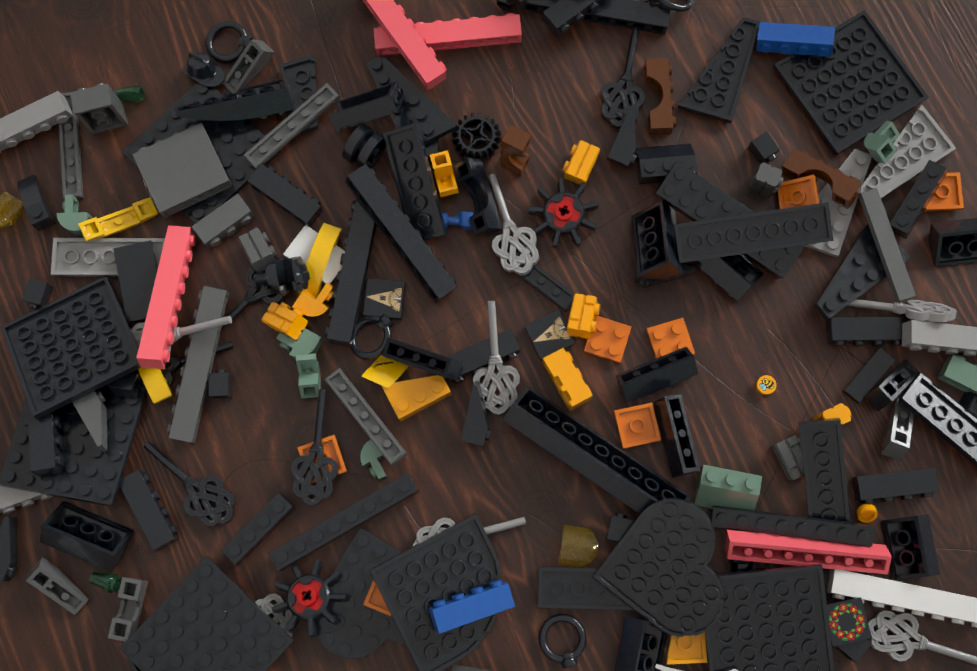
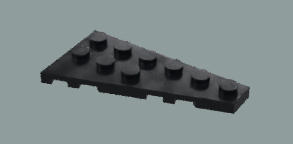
M745 17L741 19L685 98L678 105L679 109L727 123L732 122L759 30V21Z
M383 55L366 63L377 88L397 81L399 87H402L405 97L398 112L390 114L396 129L419 123L424 146L459 129L445 113Z
M868 224L862 230L859 238L853 244L839 269L832 277V280L814 305L826 321L887 276ZM898 244L901 256L905 263L910 259V257Z

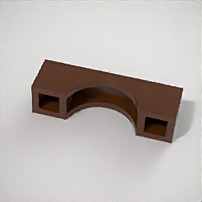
M648 58L644 63L645 83L653 86L661 98L659 106L651 110L648 115L649 135L671 134L673 128L676 127V117L672 116V110L675 108L674 99H671L673 82H670L669 77L672 75V65L668 64V58Z
M510 124L508 130L504 129L500 137L501 167L522 176L530 158V154L526 150L531 142V134Z
M794 149L782 166V175L792 180L810 175L824 180L831 187L832 201L849 209L861 192L862 183L857 178L843 174L838 168L829 167L822 160H816L804 151Z

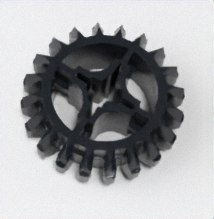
M472 112L471 118L465 115L464 121L458 120L459 125L457 126L459 129L452 132V137H454L452 144L455 145V151H459V156L465 154V159L472 157L483 161V157L489 160V154L493 156L496 154L495 150L500 148L501 131L498 130L499 125L494 124V119L488 121L489 116L485 115L483 118L480 112L478 117H475ZM485 128L491 133L492 139H488V136L484 134ZM480 133V139L474 140V136L476 137ZM462 135L470 141L469 147L463 143Z

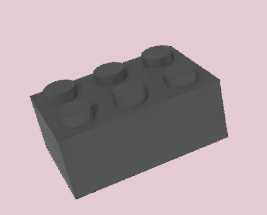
M100 83L94 87L80 88L70 93L74 114L92 134L128 125L124 104L108 84Z

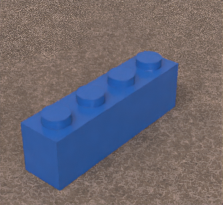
M760 22L757 51L832 57L835 27Z
M496 580L489 583V587L483 588L479 586L471 589L469 594L459 593L453 595L452 600L445 602L443 599L434 602L433 606L428 609L435 631L440 634L515 607L509 584Z

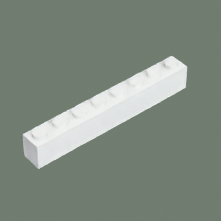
M829 570L826 593H831L832 598L844 600L845 597L852 599L861 597L863 604L865 601L872 602V606L884 608V605L892 606L891 610L904 612V609L912 610L911 614L924 616V613L932 614L931 618L943 621L944 617L951 618L952 623L962 625L966 621L972 623L971 627L977 628V598L845 570Z

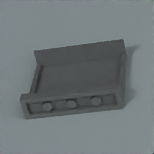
M202 122L192 124L188 129L182 132H175L171 137L158 140L154 145L140 148L136 153L132 154L155 205L163 218L233 187Z

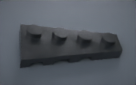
M314 55L279 65L284 83L288 89L293 112L317 92ZM318 118L301 131L300 134L318 129Z

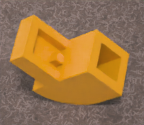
M448 150L431 154V165L440 197L459 193Z
M327 282L317 297L303 290L292 307L298 309L306 316H319L330 307L324 301L329 302L333 296L332 289L334 286Z

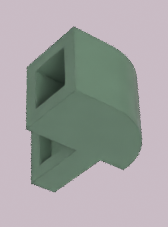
M886 120L875 133L869 132L867 134L864 145L875 161L885 164L898 151L893 142L900 134L892 121Z
M65 195V201L62 203L64 213H57V219L71 234L83 236L78 223L93 217L87 212H78L79 200L74 195Z
M304 328L297 341L281 332L276 338L280 342V347L287 351L292 349L289 355L293 359H296V355L317 353L324 341L322 337Z
M316 353L296 355V364L299 372L298 386L301 399L318 397L319 390L321 389V375Z
M370 439L361 450V463L363 467L371 464L372 467L369 470L374 478L378 477L381 481L387 478L379 462L384 456Z

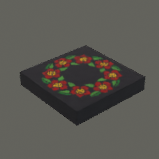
M861 597L827 604L832 647L872 638Z

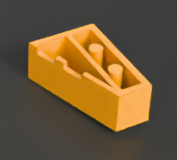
M562 348L544 357L542 363L570 412L589 402L593 395L588 385L582 379L580 370L575 368L572 363L573 358L570 352H566Z
M439 375L394 382L390 388L382 386L400 422L451 396V391L446 381Z

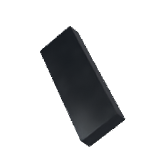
M878 348L843 392L856 403H860L895 359L882 348Z

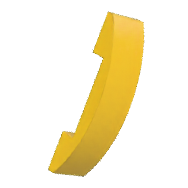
M151 197L133 203L131 207L98 219L95 217L78 223V226L87 242L130 229L157 216L158 212Z
M323 223L306 263L310 280L308 281V288L304 290L315 297L319 295L324 273L333 248L336 247L342 231L341 228Z
M138 369L154 404L172 397L167 380L163 377L161 369Z

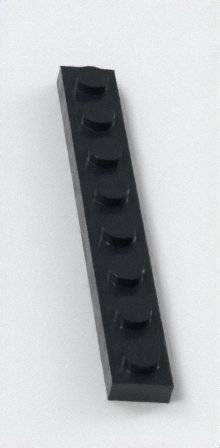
M714 505L711 516L713 527L871 547L875 532V526L869 524Z

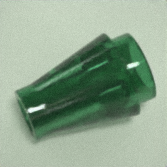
M137 84L115 90V94L120 100L139 103L145 98L144 88Z
M93 572L90 576V584H94L109 593L117 592L120 589L122 578L116 573Z

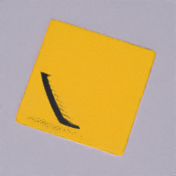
M381 355L363 373L362 377L390 388L409 366Z

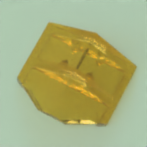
M3 192L0 196V228L15 224L24 210L22 201L7 192Z
M564 525L559 564L586 568L597 556L598 542L590 528Z

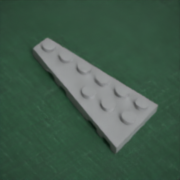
M923 105L918 108L893 142L898 151L885 164L878 162L861 185L860 193L878 189L882 199L921 173L929 160L938 162L956 149Z
M854 149L840 166L839 170L849 177L857 178L863 184L872 156ZM827 183L818 194L819 203H829L834 241L804 246L837 258L858 196L849 209L832 201V190Z

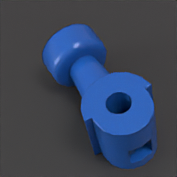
M463 211L454 217H448L447 213H442L446 228L448 225H457L463 230H473L469 217L474 213Z

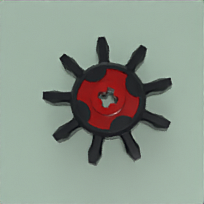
M559 178L557 184L559 193L552 196L539 186L537 193L546 201L544 207H528V214L542 215L544 222L536 226L533 231L536 235L541 234L546 229L554 232L552 248L555 249L560 242V236L568 234L571 236L575 246H580L581 241L576 230L582 226L595 232L597 225L586 220L584 214L585 212L598 209L599 203L590 202L583 204L579 197L584 193L586 187L584 183L572 194L565 192L564 180ZM566 211V214L562 216L561 213Z
M320 559L315 560L312 573L308 575H303L301 568L296 563L291 564L296 580L290 586L283 582L275 581L274 586L280 591L287 592L286 602L271 608L276 614L286 610H290L293 613L285 627V630L290 633L294 631L302 619L307 621L309 636L316 637V620L324 616L328 622L337 625L339 623L337 618L329 612L332 602L348 601V596L341 593L332 594L330 588L341 579L342 575L339 571L332 573L325 580L320 578L323 562Z

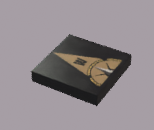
M367 278L363 316L375 315L380 317L384 313L390 319L401 320L405 281Z
M559 310L524 325L540 360L562 348L565 350L575 345L572 336H569L567 333V325Z

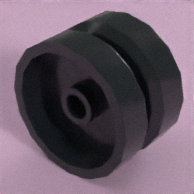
M363 123L351 134L343 149L342 156L352 164L356 162V167L358 168L365 164L369 168H373L386 148L384 137L379 132L374 134V129Z

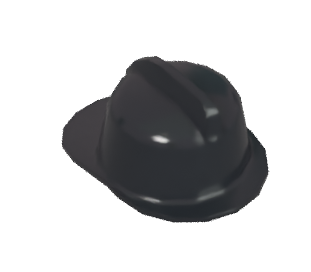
M189 53V58L183 69L185 75L205 87H215L224 81V71L213 63L207 54Z

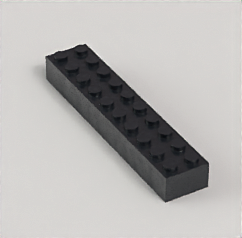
M529 386L514 401L503 419L511 427L552 453L559 460L574 468L575 471L590 479L593 483L615 496L639 514L658 500L679 498L689 501L691 497Z

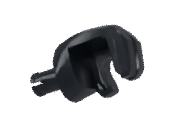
M301 256L269 262L266 266V272L255 273L253 280L256 285L268 283L273 290L279 291L282 296H288L291 290L301 291L307 289L310 275Z

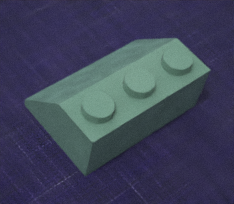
M702 465L698 474L694 504L710 509L714 505L755 510L760 494L762 476Z

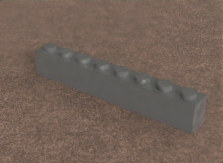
M204 286L203 290H200L198 294L200 304L199 308L195 309L193 320H196L195 324L223 318L229 292ZM222 326L189 334L191 343L190 347L187 346L185 350L186 365H183L181 368L180 376L183 378L181 384L177 386L176 395L178 399L177 403L173 404L171 412L174 417L173 421L169 422L167 434H169L171 439L191 443L196 441L209 384V373L212 370Z

